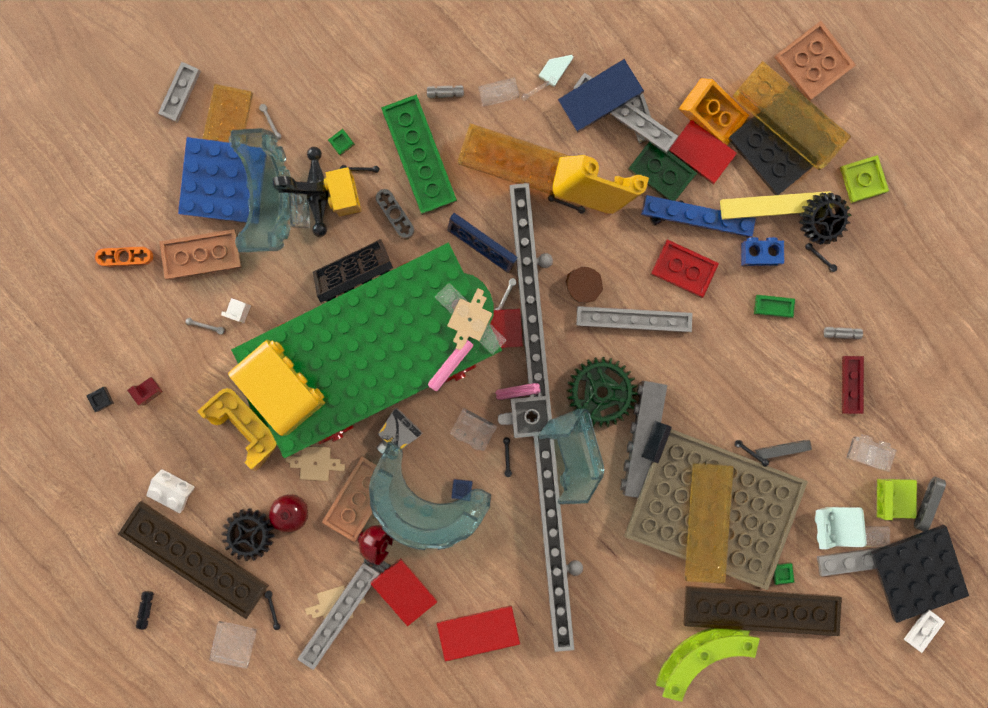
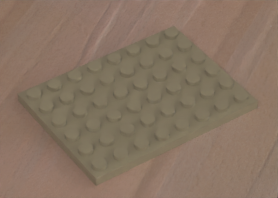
M671 429L659 463L653 461L651 463L624 536L768 590L808 481L769 466L764 467L759 462Z

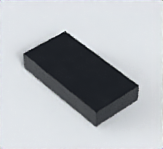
M655 421L642 454L643 458L659 463L672 429L671 426Z

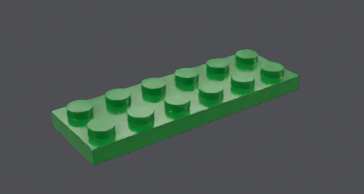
M417 94L381 107L421 214L423 215L457 202Z

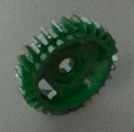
M595 357L594 363L588 359L587 366L583 363L580 364L582 370L574 369L577 375H570L574 381L567 383L572 386V389L566 390L572 394L567 397V399L573 400L569 407H576L573 413H580L578 419L585 417L584 423L592 420L591 426L598 422L600 428H602L603 422H605L607 427L610 426V421L617 425V418L624 421L622 415L629 416L626 410L634 409L630 403L636 402L632 395H638L637 392L632 391L633 388L637 387V385H631L635 378L628 377L631 371L624 372L625 365L618 367L620 361L612 364V358L605 362V357H602L601 362H599L597 357ZM607 368L623 379L620 384L604 373ZM580 380H586L584 400L578 399ZM601 386L608 390V394L604 398L597 395V389ZM613 405H618V411L604 417L601 416L600 411Z

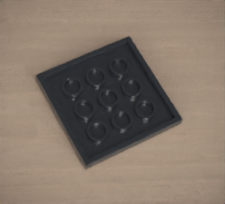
M788 89L728 138L775 195L781 194L836 148V145Z
M379 239L313 271L316 294L320 303L328 302L341 293H347L353 290L355 286L363 285L371 281L372 278L378 275L381 276L393 268L382 240Z
M944 524L870 552L891 615L896 623L969 596L947 526Z

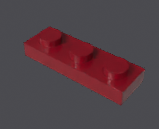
M842 356V414H864V356Z

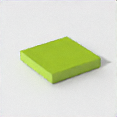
M878 155L840 167L851 203L889 192Z

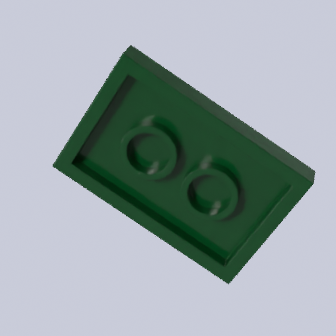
M648 142L628 168L634 175L648 177L647 185L665 199L672 201L677 200L697 174V172L668 151L666 154L650 142Z

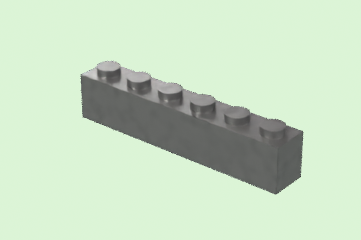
M642 381V384H638L637 393L639 401L635 403L633 411L636 418L635 422L631 423L630 433L633 436L632 441H628L627 445L629 459L625 460L624 471H626L625 479H622L620 490H623V495L639 498L652 461L643 458L642 454L655 421L661 422L667 391V385L648 381Z

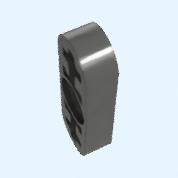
M387 189L378 191L376 201L398 235L403 239L411 238L414 235V227L393 194ZM382 194H385V196L390 195L388 200L392 206L385 210L388 207L385 201L380 202ZM393 209H398L401 212L398 219L390 217V212ZM402 221L405 227L410 226L409 234H401L402 227L400 224L397 226L395 224Z
M801 440L759 448L755 450V453L763 459L809 451L812 450L810 440Z
M933 477L930 480L914 521L915 529L923 532L929 530L946 487L945 480L938 477Z

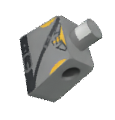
M395 408L378 432L383 441L376 448L383 455L391 448L399 452L421 436L423 432L398 408Z

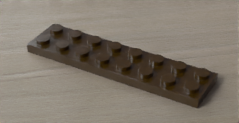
M142 501L137 504L118 535L245 619L249 617L269 586Z
M686 586L684 626L840 636L842 597Z

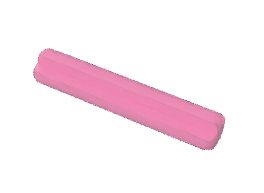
M467 340L461 350H454L429 381L428 386L434 391L439 390L472 349L473 344L469 340Z
M532 383L499 389L495 392L496 398L503 400L538 394L540 392V385Z

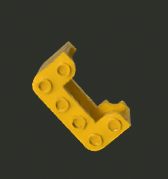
M266 340L230 370L228 375L279 435L285 436L289 435L325 404L323 401L324 395L319 389L310 388L306 385L307 379L300 372L297 374L292 368L294 364L287 356L284 357L283 352L285 350L277 341Z

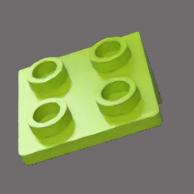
M877 479V517L884 520L916 518L917 481L910 479Z

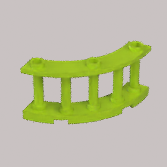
M708 628L684 640L673 650V653L664 662L659 672L656 686L664 688L663 697L682 702L688 686L704 668L718 660L729 657L745 656L755 658L760 638L749 636L750 630Z

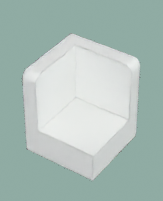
M231 298L227 311H222L221 315L245 323L251 305Z

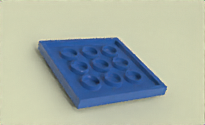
M187 137L178 214L257 224L265 147Z

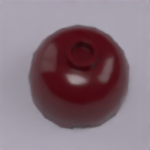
M287 494L280 496L273 502L270 508V522L280 532L292 533L298 531L308 520V506L297 495Z
M373 525L366 529L365 532H362L358 538L360 554L363 558L372 564L380 565L389 554L386 549L388 544L391 546L393 544L394 531L383 525Z

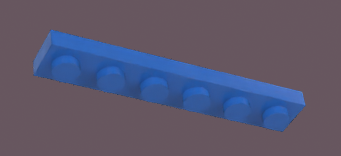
M648 195L644 196L641 213L643 216L745 237H753L756 220L754 217L722 220L721 210Z

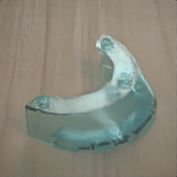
M263 128L231 130L229 137L230 147L238 154L244 165L248 178L247 188L250 193V198L248 199V219L245 227L235 239L238 252L279 251L284 247L283 240L288 239L291 229L288 220L292 218L293 195L290 193H279L273 187L274 177H291L290 171L286 170L284 165L287 158L283 147L278 146L276 143L278 142L277 136Z
M388 441L369 484L370 507L374 517L382 525V529L401 544L420 550H426V548L446 549L461 540H466L472 535L490 508L492 494L482 489H473L465 497L455 502L444 504L432 503L418 497L410 490L403 478L402 449Z

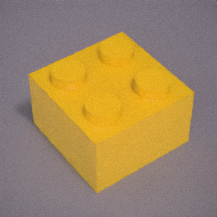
M347 167L325 172L326 179H324V185L331 195L328 198L330 209H333V212H336L339 217L362 212L354 175Z

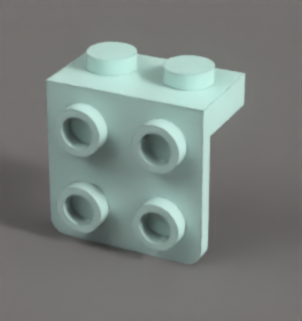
M825 507L816 510L815 522L818 529L817 541L819 549H829L835 546H866L864 511L862 508Z

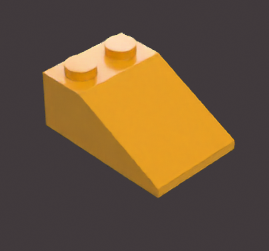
M701 78L679 107V110L689 120L696 122L726 145L730 142L728 138L749 117L713 79Z

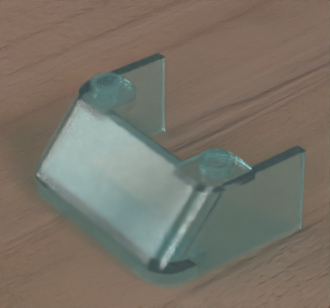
M585 408L577 409L549 420L538 435L539 439L550 438L557 439L565 466V471L560 477V483L564 488V492L558 500L559 504L588 503L604 476V465L588 409Z

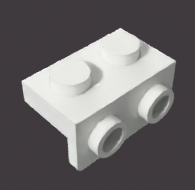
M160 470L152 478L146 496L181 513L184 510L188 496L195 487L169 472Z

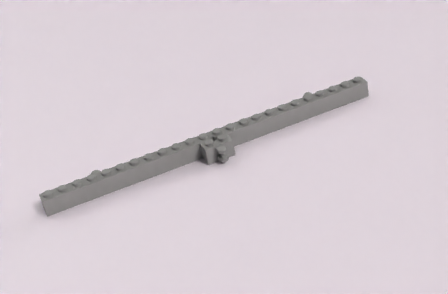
M529 183L510 185L509 191L515 253L518 257L516 263L528 384L538 383L540 385V392L525 398L511 399L512 412L498 415L497 420L501 425L513 424L514 438L533 436L553 645L555 652L574 650L567 573L578 576L583 572V565L578 560H573L566 565L537 271V265L542 268H549L553 264V258L548 253H543L536 258ZM529 411L537 414V418H534L533 422L526 418Z

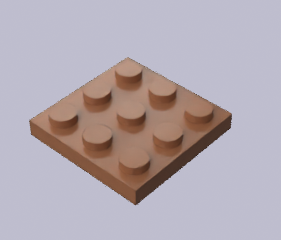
M822 21L818 22L774 57L808 101H811L856 66Z

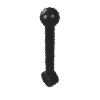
M342 165L340 169L347 168V166ZM378 166L348 167L350 171H373L378 173L380 170Z
M552 194L548 196L550 202L555 201L578 210L580 214L585 212L584 206H575L555 198Z
M811 243L805 245L806 250L812 251L829 267L830 272L837 271V266L828 262L813 248Z
M505 437L503 439L506 457V470L504 474L506 477H510L512 475L509 461L510 438Z
M742 440L735 441L737 448L741 447L759 460L764 467L769 465L767 459L761 458L743 445Z
M268 590L264 595L269 602L274 621L273 628L274 630H279L281 625L277 621L271 597L273 593Z

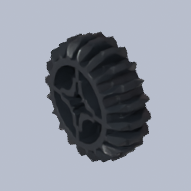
M830 192L813 195V200H807L808 206H802L805 210L804 213L799 214L803 217L799 223L803 225L800 230L805 232L804 236L809 238L811 242H816L820 245L823 243L830 244L831 241L837 242V237H843L842 231H848L846 224L851 223L847 220L848 217L852 216L850 213H847L850 209L849 206L845 205L847 201L841 199L839 195H834V193ZM830 204L833 206L835 214L832 213V208H830ZM814 224H818V229H820V233H818Z
M249 508L247 513L244 509H241L239 513H233V518L229 517L227 519L229 524L223 525L228 530L221 534L227 536L226 539L222 540L223 543L228 542L229 544L225 550L232 549L231 556L238 553V560L244 555L245 561H248L250 557L254 561L257 559V555L262 557L264 552L270 550L267 545L271 546L274 543L269 539L275 537V534L269 532L274 529V526L268 527L267 524L270 523V519L265 521L266 514L264 513L259 516V510H255L253 514L252 508ZM243 520H252L256 522L258 525L255 527H251L248 525V523H245ZM238 524V530L240 532V535L237 539H235L234 532L236 525ZM255 530L250 537L242 539L247 532ZM260 530H262L263 538L261 544L259 545L257 534ZM247 543L249 547L252 546L253 549L249 550L242 548L239 544Z

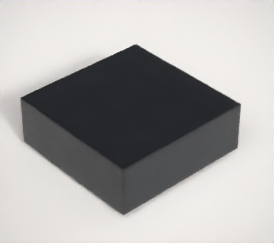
M101 387L86 395L94 412H99L114 404L106 387Z

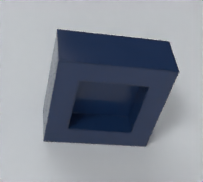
M454 479L451 498L470 501L473 481Z

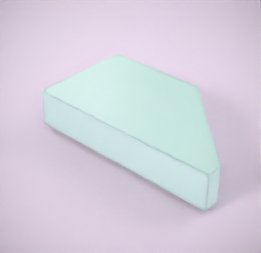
M568 55L549 59L539 74V78L555 87L574 56Z

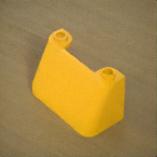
M578 155L559 158L553 183V193L556 197L603 213L614 214L644 193L649 178L642 175H634L631 178L615 176V181L612 182L597 177L599 165L594 158Z
M231 389L220 390L197 411L204 419H207L216 426L222 425L228 419L250 442L246 447L248 454L245 464L255 472L266 462L277 447L270 429Z

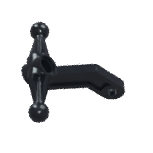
M311 147L307 151V157L311 160L307 182H296L292 177L280 176L273 178V187L279 193L305 194L316 222L312 228L313 234L317 237H323L327 233V226L323 223L328 201V190L325 188V178L319 164L322 152L318 147Z

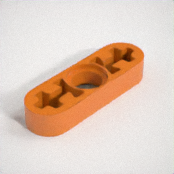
M145 247L104 248L96 252L95 260L99 265L105 267L148 265L153 260V253ZM126 251L129 254V259L126 262H122L120 254ZM143 251L147 254V257H144V261L138 257L134 258V254L142 255ZM105 254L108 256H114V259H106V262L101 258L105 256Z

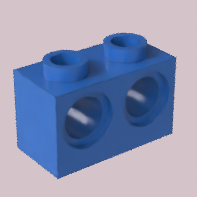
M752 237L747 238V241L741 243V266H780L784 264V241H778L777 237L766 238V241H759V238ZM750 247H754L756 249V256H752L749 253ZM769 247H773L775 249V256H771L769 254Z

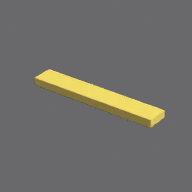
M822 192L720 200L722 220L800 214L805 211L802 206H808L807 200H813V195H819Z

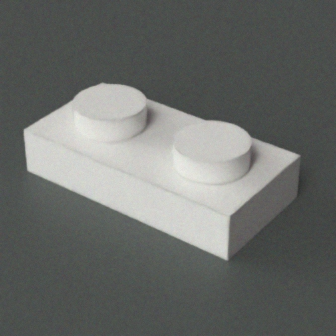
M928 610L920 616L904 640L922 653L945 621Z

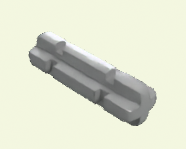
M462 85L455 87H427L428 98H435V96H438V98L453 97V95H456V97L464 96Z
M825 327L824 337L862 339L863 330Z

